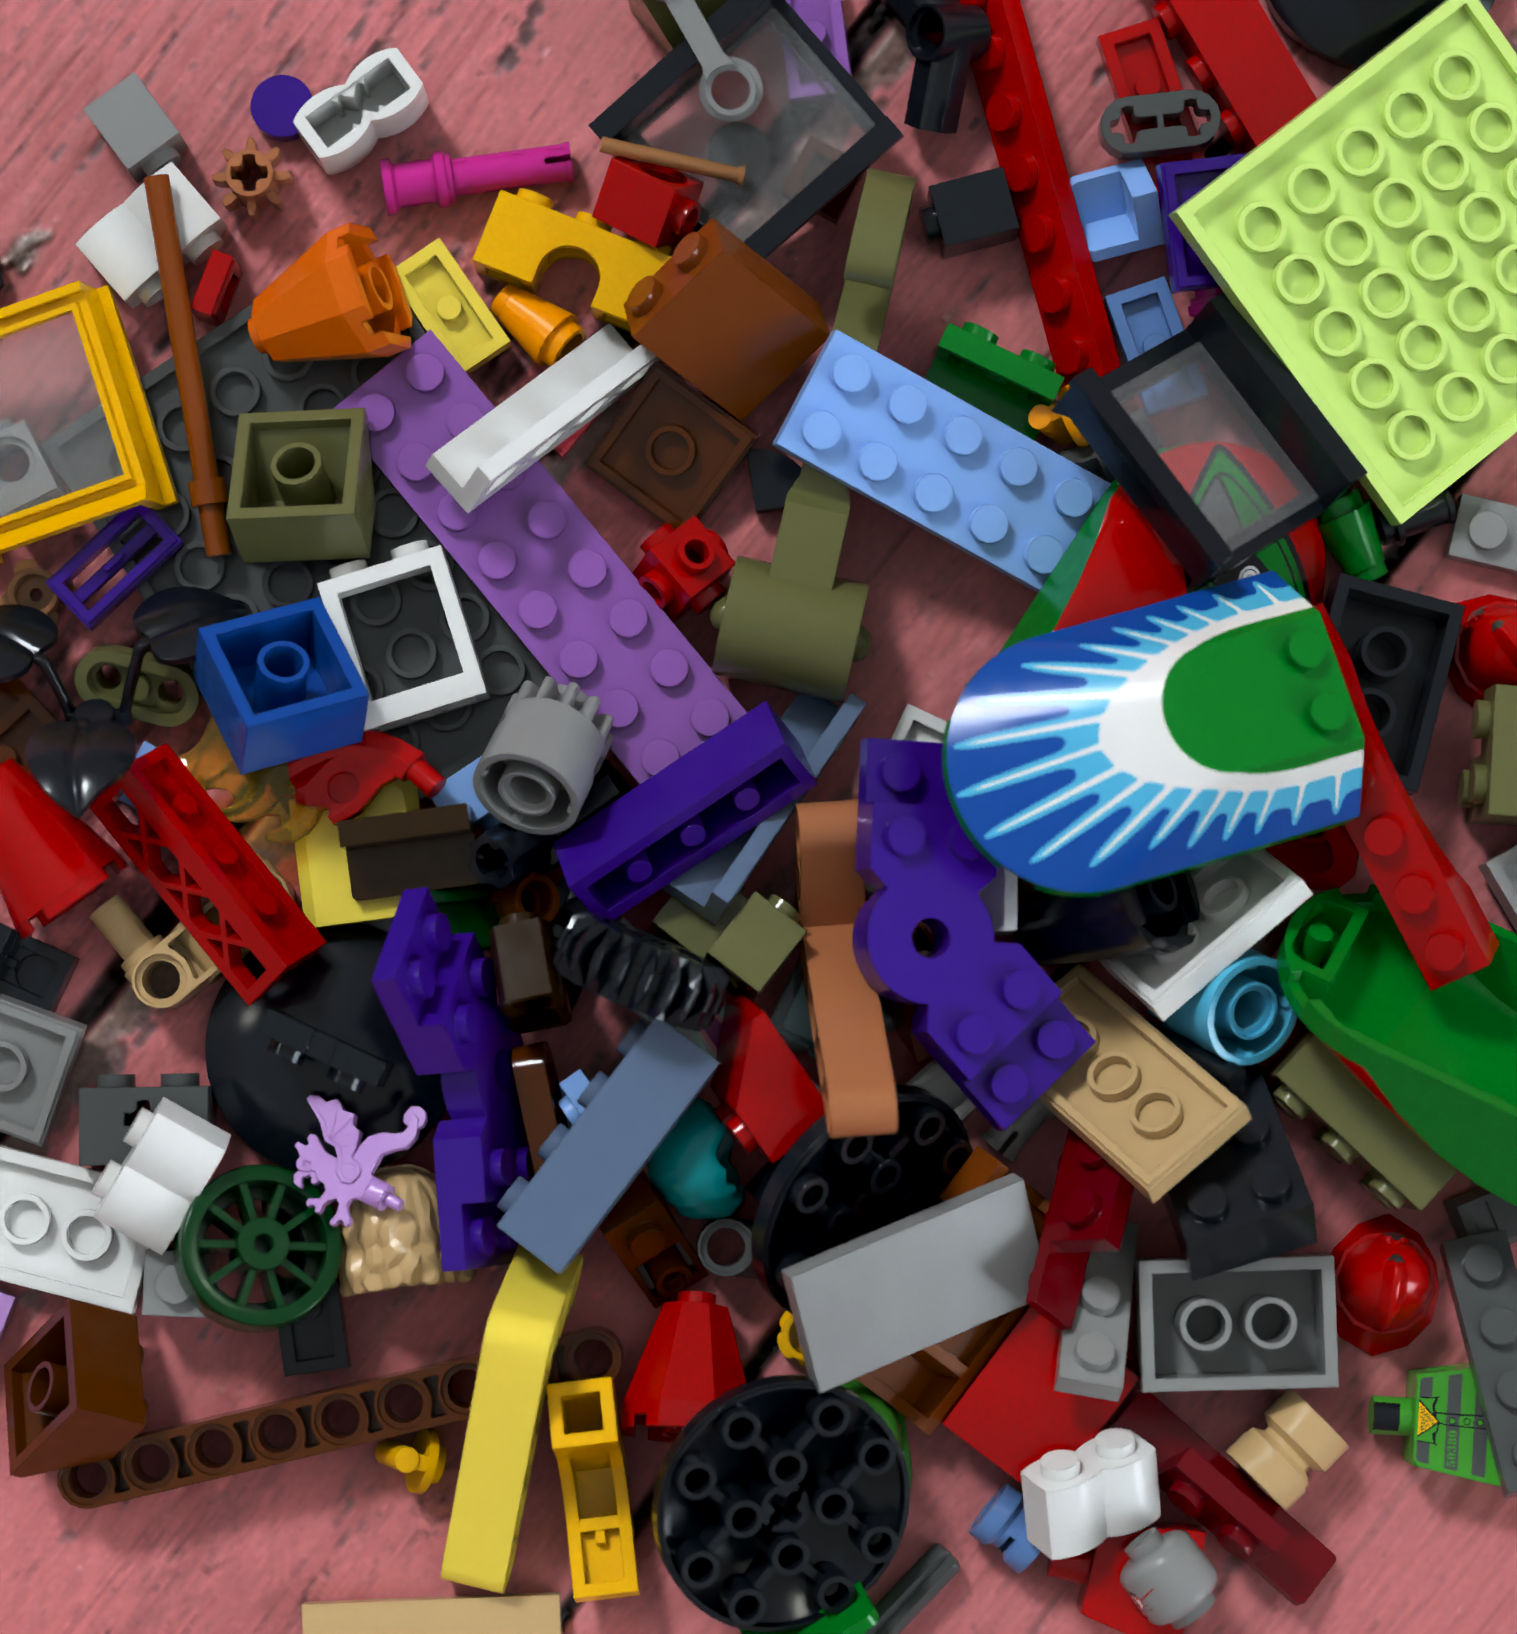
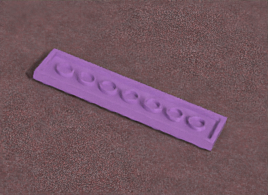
M431 329L415 341L411 348L404 350L333 408L366 409L372 461L545 671L554 678L557 684L568 685L570 682H575L588 697L597 696L601 699V704L596 714H607L614 719L609 733L614 736L610 749L639 785L747 713L665 612L656 605V601L646 589H643L638 584L637 578L539 460L468 514L429 471L425 464L433 453L495 408Z

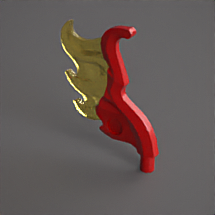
M212 714L199 743L186 754L178 755L179 759L204 790H226L232 794L234 798L233 806L221 809L230 822H253L265 816H280L281 827L267 832L265 835L266 841L278 844L294 843L309 835L318 824L324 810L327 809L330 810L327 817L335 826H337V821L354 819L364 812L385 786L398 779L403 782L409 780L429 799L435 797L443 789L447 781L426 761L428 756L400 738L380 731L364 732L362 742L241 775Z

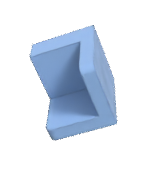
M1142 158L1075 175L1070 178L1071 188L1092 262L1165 244L1158 191Z

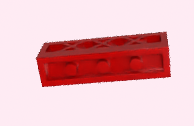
M167 743L135 759L128 772L104 791L89 807L248 1006L260 1000L288 971L313 957L327 943ZM123 793L137 808L139 825L132 824L115 802ZM160 846L169 848L178 859L180 875L172 874L162 862ZM200 896L209 898L219 910L220 925L212 924L202 912ZM241 947L249 948L266 969L258 979L254 977L242 962Z

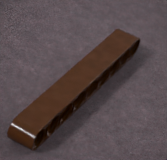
M589 1326L563 1332L553 1356L548 1384L612 1377L613 1380L618 1375L624 1360V1349L619 1337L611 1330L601 1326ZM597 1339L609 1347L612 1353V1364L607 1371L600 1374H590L579 1366L576 1359V1351L582 1342ZM481 1352L143 1432L128 1442L112 1459L98 1461L106 1472L107 1482L102 1492L92 1493L86 1491L79 1484L77 1479V1469L79 1466L59 1470L57 1475L58 1488L62 1497L69 1504L81 1509L96 1508L469 1419L471 1404L461 1402L455 1397L452 1391V1379L454 1374L460 1370L470 1369L477 1372ZM407 1384L420 1392L423 1399V1407L419 1416L405 1419L397 1416L392 1411L389 1404V1396L395 1386ZM344 1399L351 1402L357 1408L360 1422L354 1432L340 1433L330 1426L327 1420V1409L332 1401ZM281 1414L288 1417L294 1423L296 1439L291 1447L278 1448L267 1440L264 1426L269 1416ZM217 1429L225 1432L230 1437L233 1443V1453L228 1462L216 1463L205 1456L202 1449V1439L208 1430ZM154 1444L167 1452L170 1459V1468L165 1477L154 1478L148 1476L142 1470L139 1456L145 1445Z

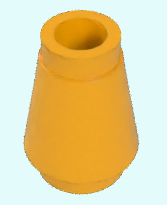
M514 283L506 285L498 293L490 308V312L499 319V322L540 367L545 365L551 367L582 344L586 337V330L578 325L577 315L525 289H521Z

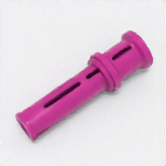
M569 141L557 145L450 159L449 153L443 154L442 151L433 152L431 159L393 164L389 158L379 159L388 216L396 215L401 207L438 203L440 208L450 207V204L456 203L455 197L565 181H568V183L574 182Z

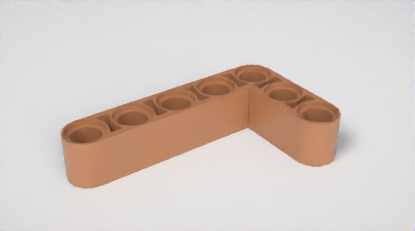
M858 799L795 803L794 809L795 909L802 917L797 924L807 931L798 944V952L827 1131L830 1139L895 1134L898 1130L896 1089L879 994L861 974L855 960L852 944L855 919L858 911L866 901V883L855 871Z

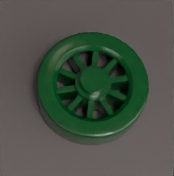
M263 1164L247 1165L219 1175L204 1187L199 1196L194 1198L175 1235L174 1265L185 1294L193 1305L206 1317L217 1324L236 1331L247 1333L269 1332L298 1321L314 1309L328 1294L336 1280L341 1265L342 1234L340 1225L333 1227L329 1223L335 1215L331 1204L326 1206L322 1215L315 1212V1207H307L306 1202L308 1198H320L323 1193L306 1178L303 1182L305 1188L300 1189L294 1184L295 1172L289 1169ZM252 1200L267 1202L262 1218L257 1217ZM236 1204L242 1224L223 1210ZM279 1207L293 1218L283 1226L275 1220ZM210 1224H213L225 1233L231 1240L205 1239ZM299 1226L305 1242H290L288 1233ZM203 1254L228 1255L230 1263L209 1276ZM286 1256L306 1257L303 1271L286 1259ZM234 1270L242 1275L235 1299L225 1294L216 1286L217 1282ZM275 1272L293 1285L284 1295L281 1294ZM255 1278L260 1280L266 1300L264 1303L247 1302Z

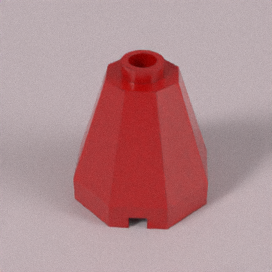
M702 1291L678 1292L677 1301L663 1303L623 1400L622 1435L635 1437L636 1425L649 1427L648 1440L660 1443H673L684 1426L708 1403L723 1393L746 1383L729 1309L726 1306L716 1304L715 1294Z

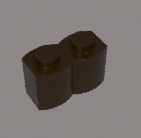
M519 912L502 917L499 920V925L493 926L489 930L488 939L500 1010L507 1016L509 1028L514 1032L523 1034L567 1025L572 1020L566 978L562 977L552 964L558 949L555 947L558 940L554 938L552 924L546 919L539 918L534 912Z

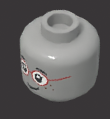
M1153 1527L1140 1534L1125 1548L1124 1552L1130 1559L1121 1570L1120 1583L1151 1624L1159 1626L1171 1624L1174 1629L1183 1628L1203 1615L1216 1601V1596L1212 1591L1217 1584V1571L1186 1531L1172 1530L1161 1535L1156 1527Z

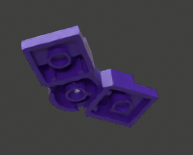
M880 738L862 739L860 744L855 871L867 885H872L877 891L868 901H865L855 919L852 944L856 963L865 980L880 995L892 1001L916 1005V1011L912 1014V1034L994 1129L996 1131H1005L1096 1041L1058 999L1063 992L1020 943L994 942L992 920L987 907L978 893L997 876V867L988 861L974 846L955 816L944 781L942 767L943 743ZM920 921L931 929L934 936L933 948L926 957L916 951L912 942L913 930Z
M428 887L405 889L399 901L371 983L416 1074H440L443 1097L451 1120L439 1121L433 1138L442 1272L510 1264L519 1243L496 1226L505 1215L503 1211L497 1208V1205L519 1176L530 1182L535 1175L512 1067V1048L524 1045L520 1033L514 1032L509 1028L507 1016L501 1012L500 1005H497L493 963L490 958L485 957L475 933L451 934L448 918L444 913L439 912Z

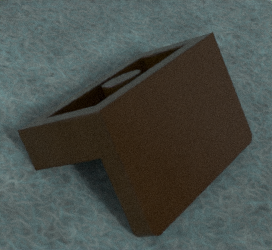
M467 803L337 821L340 847L346 850L352 897L357 901L401 896L405 889L428 887L429 891L479 884L468 867L471 861L469 844L476 840L472 809Z

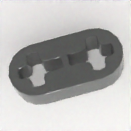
M1188 89L1123 97L1114 100L1106 107L1099 122L1098 138L1104 150L1109 155L1120 160H1136L1193 153L1203 150L1212 142L1220 126L1221 113L1214 99L1200 90ZM1186 106L1193 107L1195 116L1206 117L1207 122L1201 124L1197 136H1188L1186 127L1182 125L1165 127L1164 121L1179 119ZM1121 114H1130L1133 124L1154 123L1153 129L1139 131L1132 144L1125 143L1121 133H1112L1110 129L1118 125Z

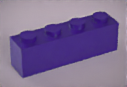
M765 700L553 842V846L570 890L591 913L616 919L818 785V782L799 741Z

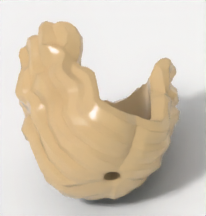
M413 1164L377 1168L373 1176L392 1185L395 1188L394 1195L403 1199L405 1204L400 1212L389 1207L381 1212L360 1200L352 1202L349 1207L350 1215L354 1221L352 1227L346 1228L343 1222L339 1224L342 1234V1259L338 1272L340 1294L344 1297H349L356 1294L387 1291L398 1287L417 1286L419 1284L440 1285L444 1282H469L475 1276L476 1269L442 1272L435 1174Z

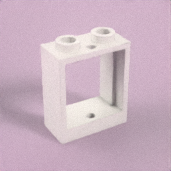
M427 540L411 542L391 550L390 553L393 560L371 567L367 566L365 559L347 562L329 570L331 579L317 583L322 602L369 693L364 732H385L491 698L448 559L441 545L429 548ZM432 570L463 673L373 701L342 598Z

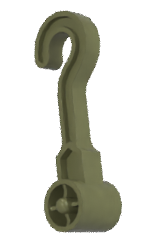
M869 167L843 275L845 283L833 330L837 329L878 352L909 218L916 177ZM802 464L800 476L787 493L772 562L738 555L727 596L717 599L711 606L709 619L712 626L719 632L712 666L713 673L723 677L835 702H844L852 662L865 659L872 649L871 635L865 627L861 626L870 584L836 577L851 510L848 487L807 464Z

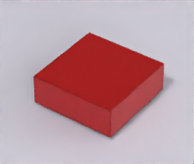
M214 249L212 250L191 304V310L199 320L217 327L224 323L243 275L241 267L233 256Z

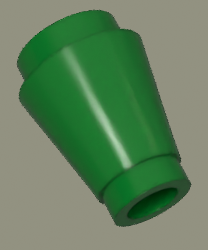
M1359 488L1347 490L1328 511L1317 517L1318 527L1322 533L1324 544L1345 574L1373 581L1388 573V569L1384 562L1385 558L1371 499L1363 500Z

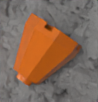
M349 222L326 232L253 300L252 318L248 319L247 326L251 340L260 353H268L273 361L285 363L390 357L411 348V337L401 335V331L412 327L413 315L395 264L388 254L376 258L368 247L379 241L371 228Z

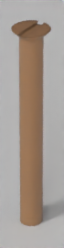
M602 136L599 145V152L734 182L739 188L742 186L745 177L746 164L736 167Z

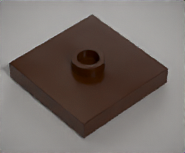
M659 360L654 363L583 464L663 524L669 522L674 529H677L694 515L699 521L761 435L738 420L726 409Z

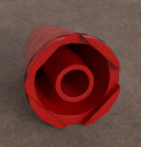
M11 758L2 764L0 763V893L16 931L24 940L33 935L35 931L30 923L31 920L37 917L44 927L103 887L102 882L110 878L104 870L108 866L111 867L116 875H119L130 865L120 852L81 818H75L50 799L38 786L32 775L15 759Z

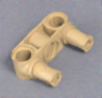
M257 853V856L296 903V892L291 882L282 876L268 858L264 859L260 853ZM115 895L106 901L89 917L124 960L121 968L126 973L124 976L132 985L137 998L147 1006L166 1010L178 1009L189 1003L210 984L224 977L222 972L181 922L165 939L161 935L154 937L120 895ZM209 899L201 905L202 912L212 924L220 925L219 910ZM241 947L242 959L251 951L249 948ZM170 962L177 968L180 974V984L178 990L172 996L162 999L154 994L150 987V977L152 971L158 965Z

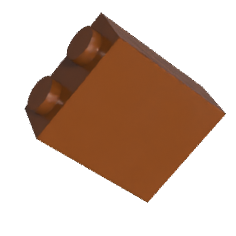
M713 217L698 232H691L686 235L676 246L672 257L653 276L642 278L633 287L628 300L623 304L632 338L740 421L748 416L824 344L830 335L820 304Z

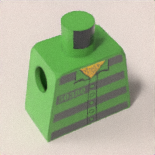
M1469 1363L1409 1369L1406 1378L1405 1397L1371 1395L1368 1408L1369 1433L1403 1436L1402 1454L1404 1461L1417 1467L1501 1487Z

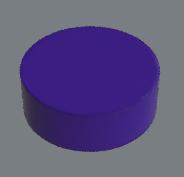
M289 75L269 77L258 85L252 95L250 108L253 120L259 130L272 140L278 142L297 140L301 137L293 120L300 108L312 98V95L307 86L295 77Z

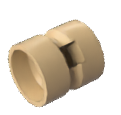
M1286 1389L1264 1412L1266 1424L1268 1425L1265 1430L1252 1427L1248 1432L1245 1431L1225 1451L1285 1511L1306 1492L1305 1489L1309 1486L1306 1472L1310 1468L1315 1471L1326 1472L1349 1448V1445L1292 1389Z

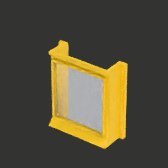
M78 280L0 308V565L4 564L2 553L141 505L157 511L180 503L112 287L105 285L95 289Z

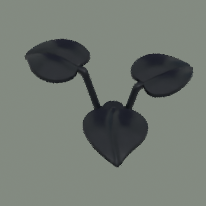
M185 586L159 591L143 601L133 615L134 629L143 638L138 640L133 647L120 707L117 709L103 699H90L82 702L75 708L51 660L43 654L52 648L59 639L58 628L54 621L45 613L29 606L15 604L0 605V683L10 682L22 677L30 670L32 664H35L43 671L65 715L66 721H55L41 726L31 735L25 747L28 769L43 792L66 812L80 819L104 791L128 772L137 755L134 736L125 727L133 723L131 709L146 653L152 650L154 657L166 665L185 664L195 661L198 628L247 616L248 610L244 605L210 590Z

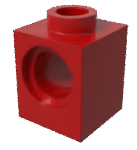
M619 156L611 158L592 217L654 248L680 242L697 225L701 214V204L698 203V199L704 182L677 169Z

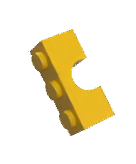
M519 188L517 195L500 190L472 259L476 272L505 284L514 283L521 289L536 294L544 273L552 264L567 258L583 260L592 265L600 276L599 286L591 304L593 318L607 324L610 323L612 326L631 333L623 304L628 300L633 287L642 278L653 276L672 257L670 256L672 248L668 245L654 248L636 238L634 241L613 234L611 233L612 226L592 217L593 214L578 211L576 218L552 210L554 202L535 191Z

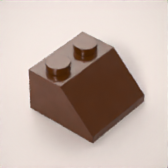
M69 1298L4 1365L10 1475L23 1478L112 1459L128 1442L140 1434L146 1426L148 1403L143 1395L141 1367L144 1352L139 1344L137 1316Z

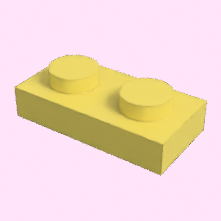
M440 238L396 266L410 309L425 331L428 332L431 329L468 375L512 346L511 341Z

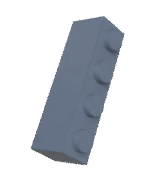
M639 1019L617 1048V1051L625 1057L610 1077L600 1071L592 1079L577 1100V1103L584 1107L585 1110L570 1130L561 1123L554 1129L537 1152V1155L545 1160L544 1164L530 1182L519 1176L497 1205V1208L503 1211L505 1215L496 1226L558 1274H562L567 1270L722 1066L720 1062L666 1022L653 1019L650 1025H648L642 1019Z

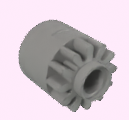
M551 676L544 678L540 688L531 681H524L518 694L512 695L474 771L473 787L477 798L485 809L504 824L531 834H556L572 826L592 787L594 776L599 772L614 740V736L609 733L614 722L613 717L607 714H596L601 704V699L597 696L588 697L575 682H570L568 685L557 684Z

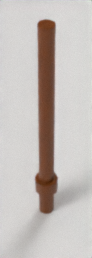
M168 174L152 175L144 178V185L194 481L188 482L192 509H199L206 558L221 557L232 554L224 504H228L229 500L226 477H219L170 178Z

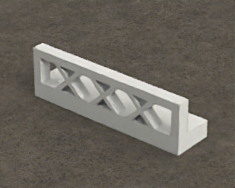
M609 323L433 453L425 466L468 514L639 385L654 363L660 358L642 344L633 350Z

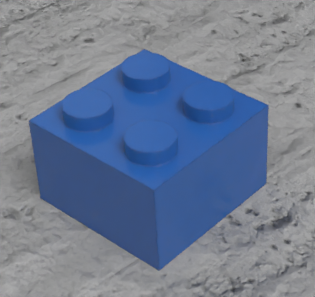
M320 597L198 628L193 677L241 775L362 742L369 693Z

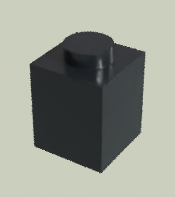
M1003 167L931 185L927 195L928 205L919 208L928 245L939 243L943 259L1015 241L1019 231V224Z

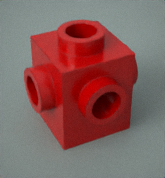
M694 515L677 529H674L667 522L652 533L640 546L645 556L632 574L637 578L638 584L643 589H646L656 601V605L674 623L692 608L700 615L711 607L717 599L721 598L727 591L721 582L735 566L736 562L728 554V549L722 538L713 530L706 529Z

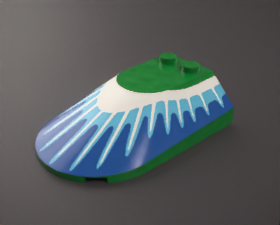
M1273 570L1018 642L994 656L970 678L958 699L952 717L947 721L942 748L944 781L949 801L964 832L974 846L997 868L1000 866L1005 867L1018 877L1035 884L1034 889L1049 894L1066 897H1091L1113 893L1337 828L1360 816L1364 735L1320 612Z

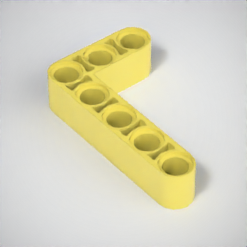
M518 1244L492 1306L484 1334L441 1569V1579L501 1594H504L506 1591L520 1534L547 1392L546 1384L549 1381L554 1353L577 1293L584 1259L582 1254H578L562 1274L555 1272L520 1244Z

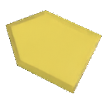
M398 779L385 786L364 812L354 819L421 810L418 788L409 780L403 782ZM295 795L290 801L303 913L316 929L393 919L401 896L366 901L355 900L352 897L346 850L340 847L338 826H335L327 817L330 810L310 809L296 803Z

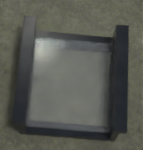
M728 0L706 20L724 52L729 57L733 56L747 60L758 70L763 82L762 99L757 109L749 117L736 122H725L718 120L707 112L699 96V83L703 74L702 67L685 38L588 126L600 140L604 136L736 167L746 164L745 177L740 188L734 182L685 172L704 182L698 199V203L701 204V214L692 232H698L713 217L762 258L766 259L899 142L904 135L887 115L885 116L785 0ZM725 71L714 79L712 93L714 99L721 106L737 108L747 101L750 87L747 79L741 73Z
M1224 292L1209 300L1185 330L1113 371L1099 377L1095 370L1090 367L1074 376L1068 383L1070 388L1051 410L1072 420L1193 581L1189 586L1194 592L1328 511L1354 483L1361 480L1368 473L1295 377L1232 305Z

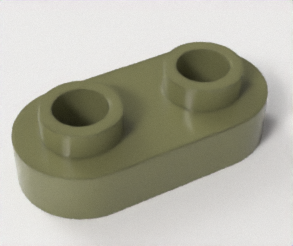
M111 643L101 644L91 649L81 659L75 670L74 682L76 690L83 701L103 699L116 709L120 707L133 648ZM146 653L131 709L133 719L164 727H175L186 723L200 708L204 699L193 677V671L187 663L166 665L159 662L153 653ZM110 665L118 669L121 674V682L113 683L108 681L103 675V666ZM174 681L178 683L182 688L183 696L181 698L169 696L164 690V682Z

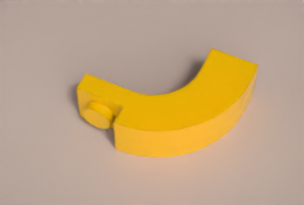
M612 1377L546 1384L552 1449L558 1463L564 1500L574 1600L578 1603L640 1595L626 1453L621 1431L618 1401Z

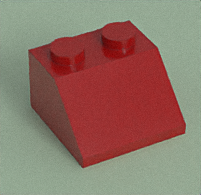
M739 991L729 996L726 1001L716 1060L722 1066L713 1076L711 1082V1089L722 1104L715 1108L713 1112L726 1126V1131L735 1142L738 1141L748 1155L758 1149L771 1163H774L784 1156L797 1139L825 1114L822 1095L765 1012Z

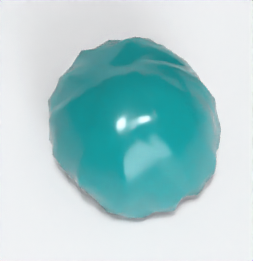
M700 1097L694 1101L646 1166L652 1187L679 1214L692 1219L717 1220L732 1215L742 1206L745 1199V1188L743 1184H739L738 1172L730 1164L731 1151L735 1141L726 1131V1126L714 1114L713 1110L715 1108L712 1107L711 1103Z

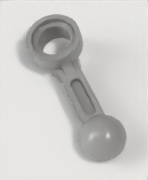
M656 0L667 4L701 64L703 74L699 83V96L707 112L718 120L725 122H736L749 117L759 106L763 95V82L758 70L747 60L739 57H729L724 52L695 0ZM736 71L747 79L750 93L747 101L740 107L725 108L714 99L712 85L714 79L720 73Z

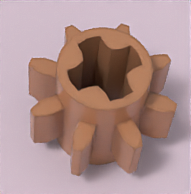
M248 137L246 149L235 154L226 148L221 151L227 161L225 172L213 174L212 181L217 187L231 188V191L224 197L222 202L228 212L236 210L242 204L247 207L253 222H257L260 217V209L267 208L270 205L280 211L284 209L283 203L279 198L280 187L293 185L294 179L289 172L275 171V168L282 162L284 157L278 147L270 149L264 155L259 151L253 137ZM259 168L264 178L257 180L256 190L247 191L242 181L249 179L250 169Z

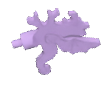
M309 1095L307 1101L320 1122L324 1140L329 1145L335 1147L337 1158L327 1153L319 1137L315 1134H309L307 1137L308 1145H303L300 1142L296 1143L295 1147L300 1157L296 1162L298 1171L294 1174V1184L303 1189L305 1188L304 1179L311 1177L312 1185H318L322 1182L325 1186V1192L320 1198H308L306 1202L307 1207H315V1212L322 1215L326 1206L334 1201H338L337 1213L329 1223L331 1226L337 1227L343 1222L346 1228L352 1227L354 1222L349 1208L353 1201L360 1200L381 1212L387 1207L400 1212L404 1207L405 1201L394 1195L395 1188L373 1175L384 1156L408 1150L419 1139L420 1130L426 1126L428 1121L427 1112L419 1106H411L404 1114L403 1122L408 1126L404 1132L396 1134L378 1133L368 1136L361 1144L363 1133L356 1128L358 1116L345 1111L341 1101L338 1099L325 1101L321 1096Z

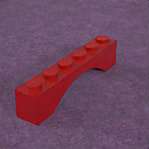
M1320 602L1313 607L1322 616L1364 735L1360 816L1345 824V827L1432 991L1489 966L1499 946V942L1470 886L1460 876L1438 846L1403 786L1372 719L1352 659L1323 603Z

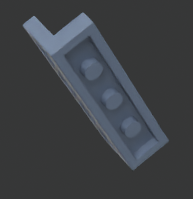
M798 693L781 718L799 741L816 780L846 739L867 705L865 701L853 693L849 695L841 708L826 699ZM809 791L664 886L663 890L714 925H717L794 814L795 803H801Z

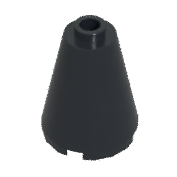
M1185 871L1099 896L1066 897L1041 892L1018 910L1017 931L1014 933V939L1016 943H1020L1040 966L1175 952L1193 943L1196 934L1187 935L1188 924L1200 918L1196 886L1190 871Z

